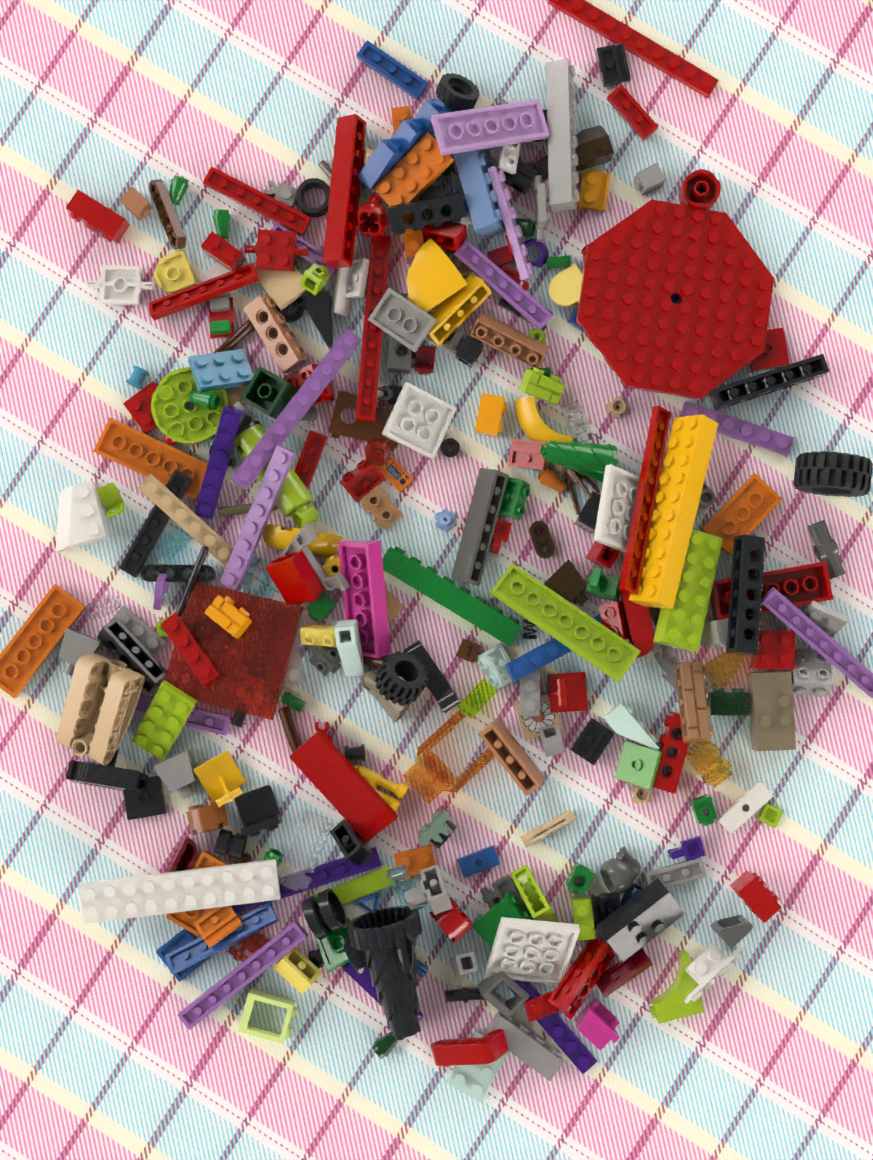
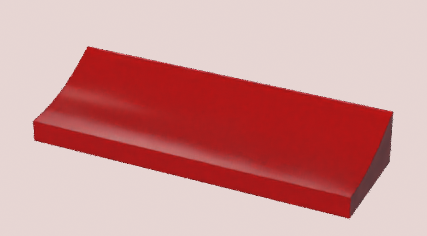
M321 730L317 731L289 756L366 843L398 818L396 812Z

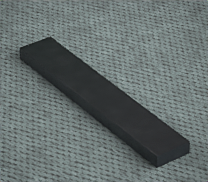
M175 469L166 487L182 500L193 479ZM156 504L119 566L121 570L135 578L139 575L171 519Z

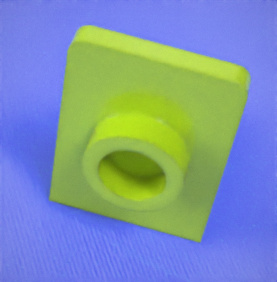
M114 482L97 488L96 491L106 508V518L124 512L125 503Z

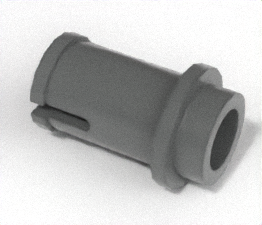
M311 407L301 421L311 420L314 422V420H318L317 408L313 409Z

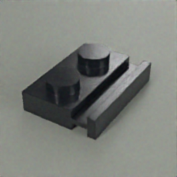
M624 43L596 49L603 88L631 81Z
M590 718L570 750L592 765H595L615 733L593 718Z
M600 893L599 896L591 894L594 929H597L596 925L621 907L619 893Z

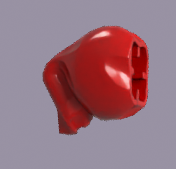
M373 193L369 197V203L360 206L356 213L357 230L365 237H379L387 228L385 209L381 205L383 199L378 193Z

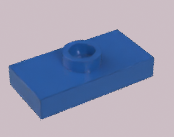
M493 845L457 859L464 878L500 864Z

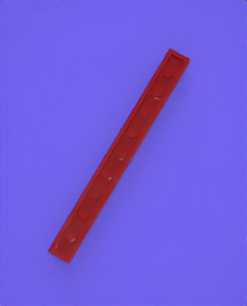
M548 0V4L616 45L624 43L625 50L707 99L719 81L717 78L585 0Z
M391 236L371 237L355 414L356 421L373 423L375 421L383 330L371 323L368 318L386 293Z
M659 405L653 406L619 584V590L630 595H638L671 419V412Z

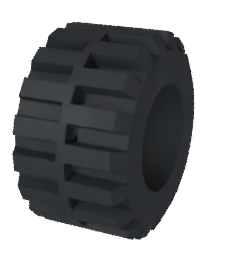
M398 651L395 654H389L384 659L375 674L376 689L380 690V695H384V699L387 701L391 700L393 704L399 703V705H404L406 703L409 705L417 700L426 687L429 679L427 678L428 671H425L426 667L424 664H421L419 658L416 659L412 654L408 655L407 652L401 654Z

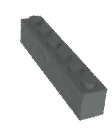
M480 468L451 579L480 586L508 481V474L494 469Z

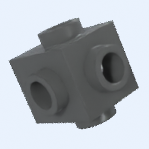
M322 646L309 660L325 677L330 672L334 674L342 666L339 663L341 661L339 652L334 647Z

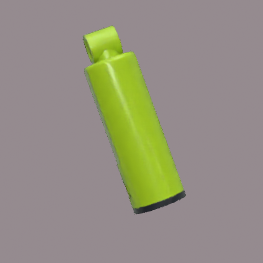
M253 421L237 431L234 446L244 460L267 432L260 421ZM269 462L257 477L260 483L262 482ZM290 467L275 504L284 517L292 516L296 526L301 529L307 523L312 524L317 521L319 515L315 507L310 504L313 496L294 469Z

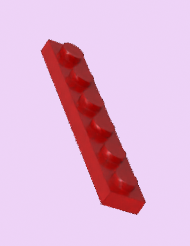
M212 166L202 182L204 186L304 236L312 221V218Z
M254 263L248 264L149 302L150 316L155 321L259 281L256 266Z

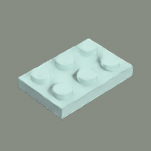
M475 1029L471 1038H482L485 1034ZM509 1051L495 1062L489 1064L455 1065L446 1083L481 1102Z

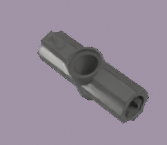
M825 520L807 526L814 542L813 549L817 559L827 563L829 579L845 574L838 556V545L831 538Z

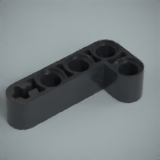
M420 640L403 650L408 655L412 654L416 659L419 658L421 664L425 665V671H428L427 678H429L426 686L444 713H447L461 703Z

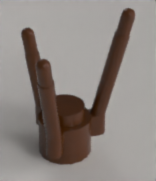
M568 469L564 473L566 475L564 481L568 486L576 514L579 515L580 511L571 483L573 485L579 483L589 499H592V495L583 483V478L597 493L600 490L589 477Z

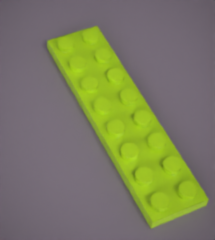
M513 563L490 592L491 595L618 683L641 652Z

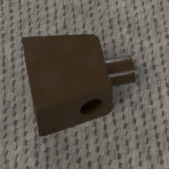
M569 559L544 583L545 586L570 602L573 599L580 607L589 599L581 591L587 584Z

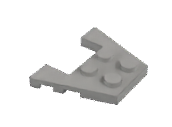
M307 523L280 556L302 550L324 588L327 590H334L335 588L340 589V591L347 590L350 585L343 574L338 572L327 577L322 566L319 565L312 551L307 547V544L314 542L318 538L310 524Z

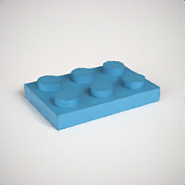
M244 349L188 357V363L199 392L249 385L254 376Z

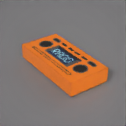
M388 452L375 463L381 473L400 493L414 480Z

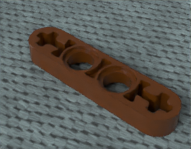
M162 179L151 180L149 191L169 243L175 250L183 249L186 246V237L165 183Z

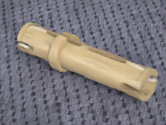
M569 809L547 823L535 826L534 830L520 838L527 848L540 839L543 841L549 834L577 819L573 811Z

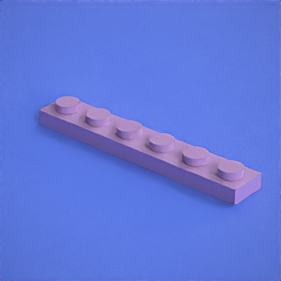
M492 166L487 169L520 278L523 281L533 279L532 274L534 270L532 264L528 263L526 257L528 250L521 240V236H523L522 230L516 224L515 218H517V214L509 201L511 194L504 184V181H506L505 174L502 169L500 170L498 167Z

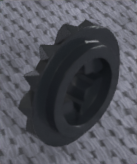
M299 297L291 303L294 308H291L290 315L286 308L280 310L276 305L279 313L284 316L285 322L292 323L302 317L304 313L302 298Z

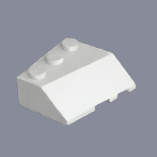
M90 480L75 484L59 493L56 553L111 538L103 503L96 491L98 488L96 482Z

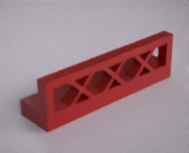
M597 938L590 939L547 1001L572 1020L616 955L604 942ZM573 1002L572 1007H571L570 1010L568 1011V1010H567L568 1007H569V1006L571 1005V1003Z

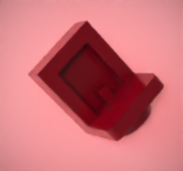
M420 345L416 351L414 371L420 375L433 373L436 346Z

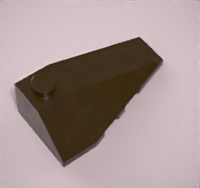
M601 125L584 129L576 134L578 147L575 148V153L578 156L576 171L611 162L614 151L609 135ZM547 154L534 163L538 175L542 176V182L549 180Z

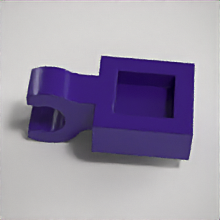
M699 836L680 841L681 847L668 850L669 857L672 859L684 856L685 860L689 861L705 856Z

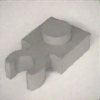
M268 180V185L272 186L273 189L271 191L264 189V193L270 197L275 196L276 200L293 208L296 202L297 188L285 183H281L280 187H278L274 181Z

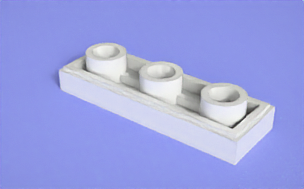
M758 781L726 810L717 821L732 835L774 795L761 781ZM746 804L747 809L743 811L742 806Z

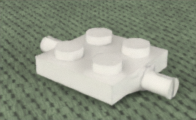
M102 265L99 281L88 280L87 282L88 288H99L100 303L104 305L140 306L142 290H153L152 286H154L153 282H142L140 266Z

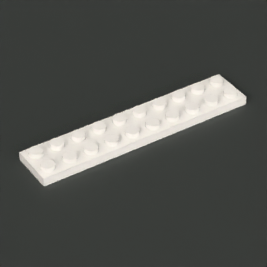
M276 859L87 882L79 885L84 924L279 900L281 898Z

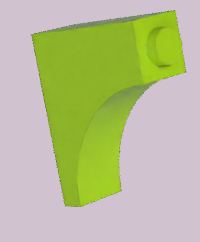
M526 864L510 873L533 919L559 922L528 865Z
M686 950L678 951L679 968L672 985L663 994L651 999L650 1013L652 1018H656L658 1024L704 1012L700 997L695 1002L692 1000L688 1004L684 1002L686 997L697 987L696 981L685 971L691 964Z

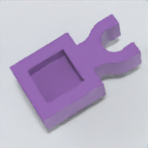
M159 573L156 580L154 610L161 611L164 593H168L169 582H166L167 574Z

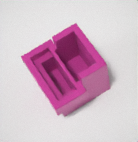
M596 997L574 1019L577 1029L600 1051L610 1040L615 1043L620 1038L615 1030L620 1023L618 1018Z

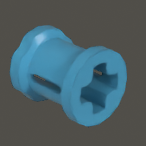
M134 365L133 373L126 380V383L141 390V385L145 377L149 375V372Z

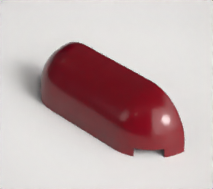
M187 835L180 841L165 873L191 870L197 859V847L194 841Z

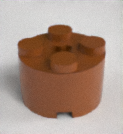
M215 800L207 802L205 807L203 805L188 807V812H186L191 835L230 826L225 804L219 808Z

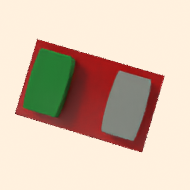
M233 297L209 300L210 339L235 336Z

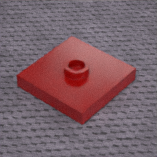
M783 327L767 330L765 351L749 363L751 372L783 367L790 364Z

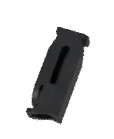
M117 749L110 763L105 766L71 760L66 774V779L73 783L140 794L146 792L149 777L147 774L137 770L115 767L119 749ZM142 779L144 780L143 786L139 788L140 780Z

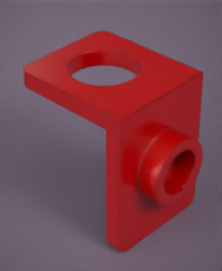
M505 235L506 246L487 252L488 259L498 267L515 262L508 235Z

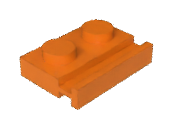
M231 906L216 907L193 923L209 948L243 925Z

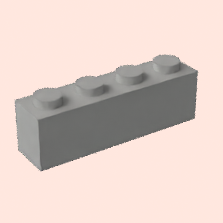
M498 1011L486 1027V1034L493 1030L503 1029L509 1052L551 1081L564 1062L561 1055L562 1052L554 1046L549 1047L545 1044L546 1041L540 1035L534 1036L530 1033V1029L525 1024L520 1023L519 1025L514 1021L512 1015L507 1018Z

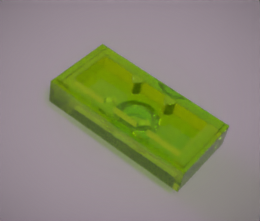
M483 678L457 707L472 719L497 691Z

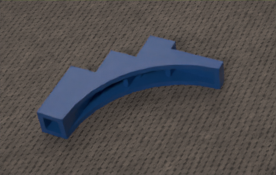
M439 99L425 100L414 119L403 120L392 139H385L379 142L358 177L370 190L374 189L427 132L431 135L435 133L431 122L432 115L455 112L456 110L446 107Z

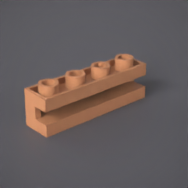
M484 312L478 317L470 336L533 369L534 367L539 369L550 349L549 346Z

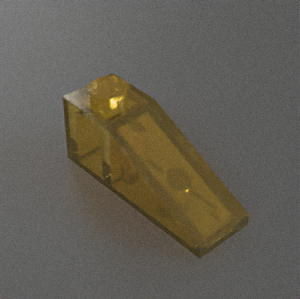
M725 651L702 666V668L706 670V676L714 687L720 686L723 688L731 682L729 679L734 677L746 655L730 654Z

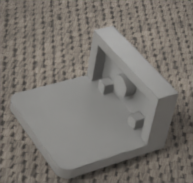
M795 649V670H792L793 694L798 696H827L833 686L830 662L816 650Z

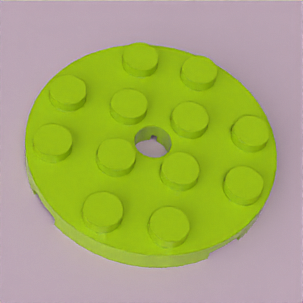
M180 368L167 374L159 382L160 384L155 392H153L151 400L152 416L158 428L168 438L182 444H199L213 438L216 435L214 432L218 428L224 405L229 407V399L225 388L210 390L220 396L219 406L216 410L212 409L210 411L196 404L192 411H188L185 405L189 402L191 391H199L191 368Z

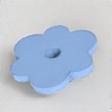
M443 509L435 514L436 526L441 527L443 531H448L451 526L455 525L454 512H448L447 509Z

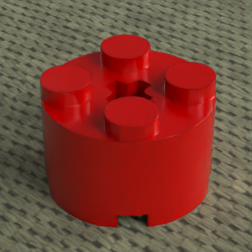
M705 169L695 170L685 178L679 190V202L681 205L691 206L696 209L710 210L720 195L721 184L711 171Z
M450 897L452 909L434 915L433 911H430L429 914L452 942L456 943L472 928L473 922L464 912L461 914L458 912L461 908Z

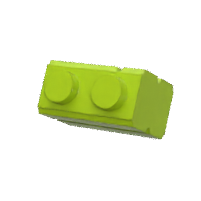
M535 367L533 370L526 369L518 390L550 404L558 405L565 388V384L560 382L561 378L552 374L549 377L544 376L545 371Z
M590 895L571 897L573 923L579 924L580 927L577 941L596 939Z

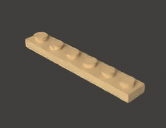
M150 474L138 489L201 546L209 547L208 552L226 566L234 548L156 477Z

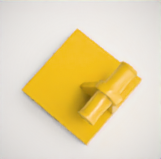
M228 750L193 769L211 800H215L219 808L228 802H233L234 798L244 794L240 786L247 781Z

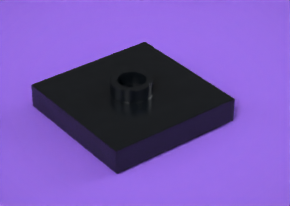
M158 775L149 777L144 794L123 791L127 820L167 813L162 780ZM142 779L140 780L139 788L143 786L144 780Z

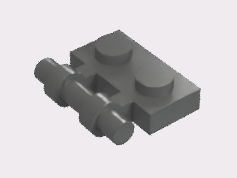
M509 874L491 883L494 891L489 892L486 886L480 889L483 895L482 899L484 903L488 904L490 909L496 904L494 899L499 897L502 900L507 892L516 895L523 908L527 909Z

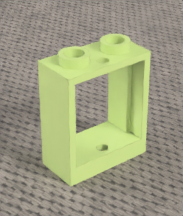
M251 988L247 996L238 1032L283 1044L285 1038H289L292 1026H289L291 1019H295L297 1007H294L296 1000ZM255 1001L287 1009L281 1034L249 1025Z

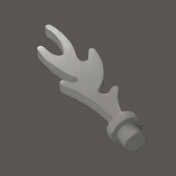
M659 644L663 652V660L657 653L654 654V657L659 666L668 674H662L661 677L669 682L678 695L675 681L677 659L675 656L672 657V663H670L665 646Z

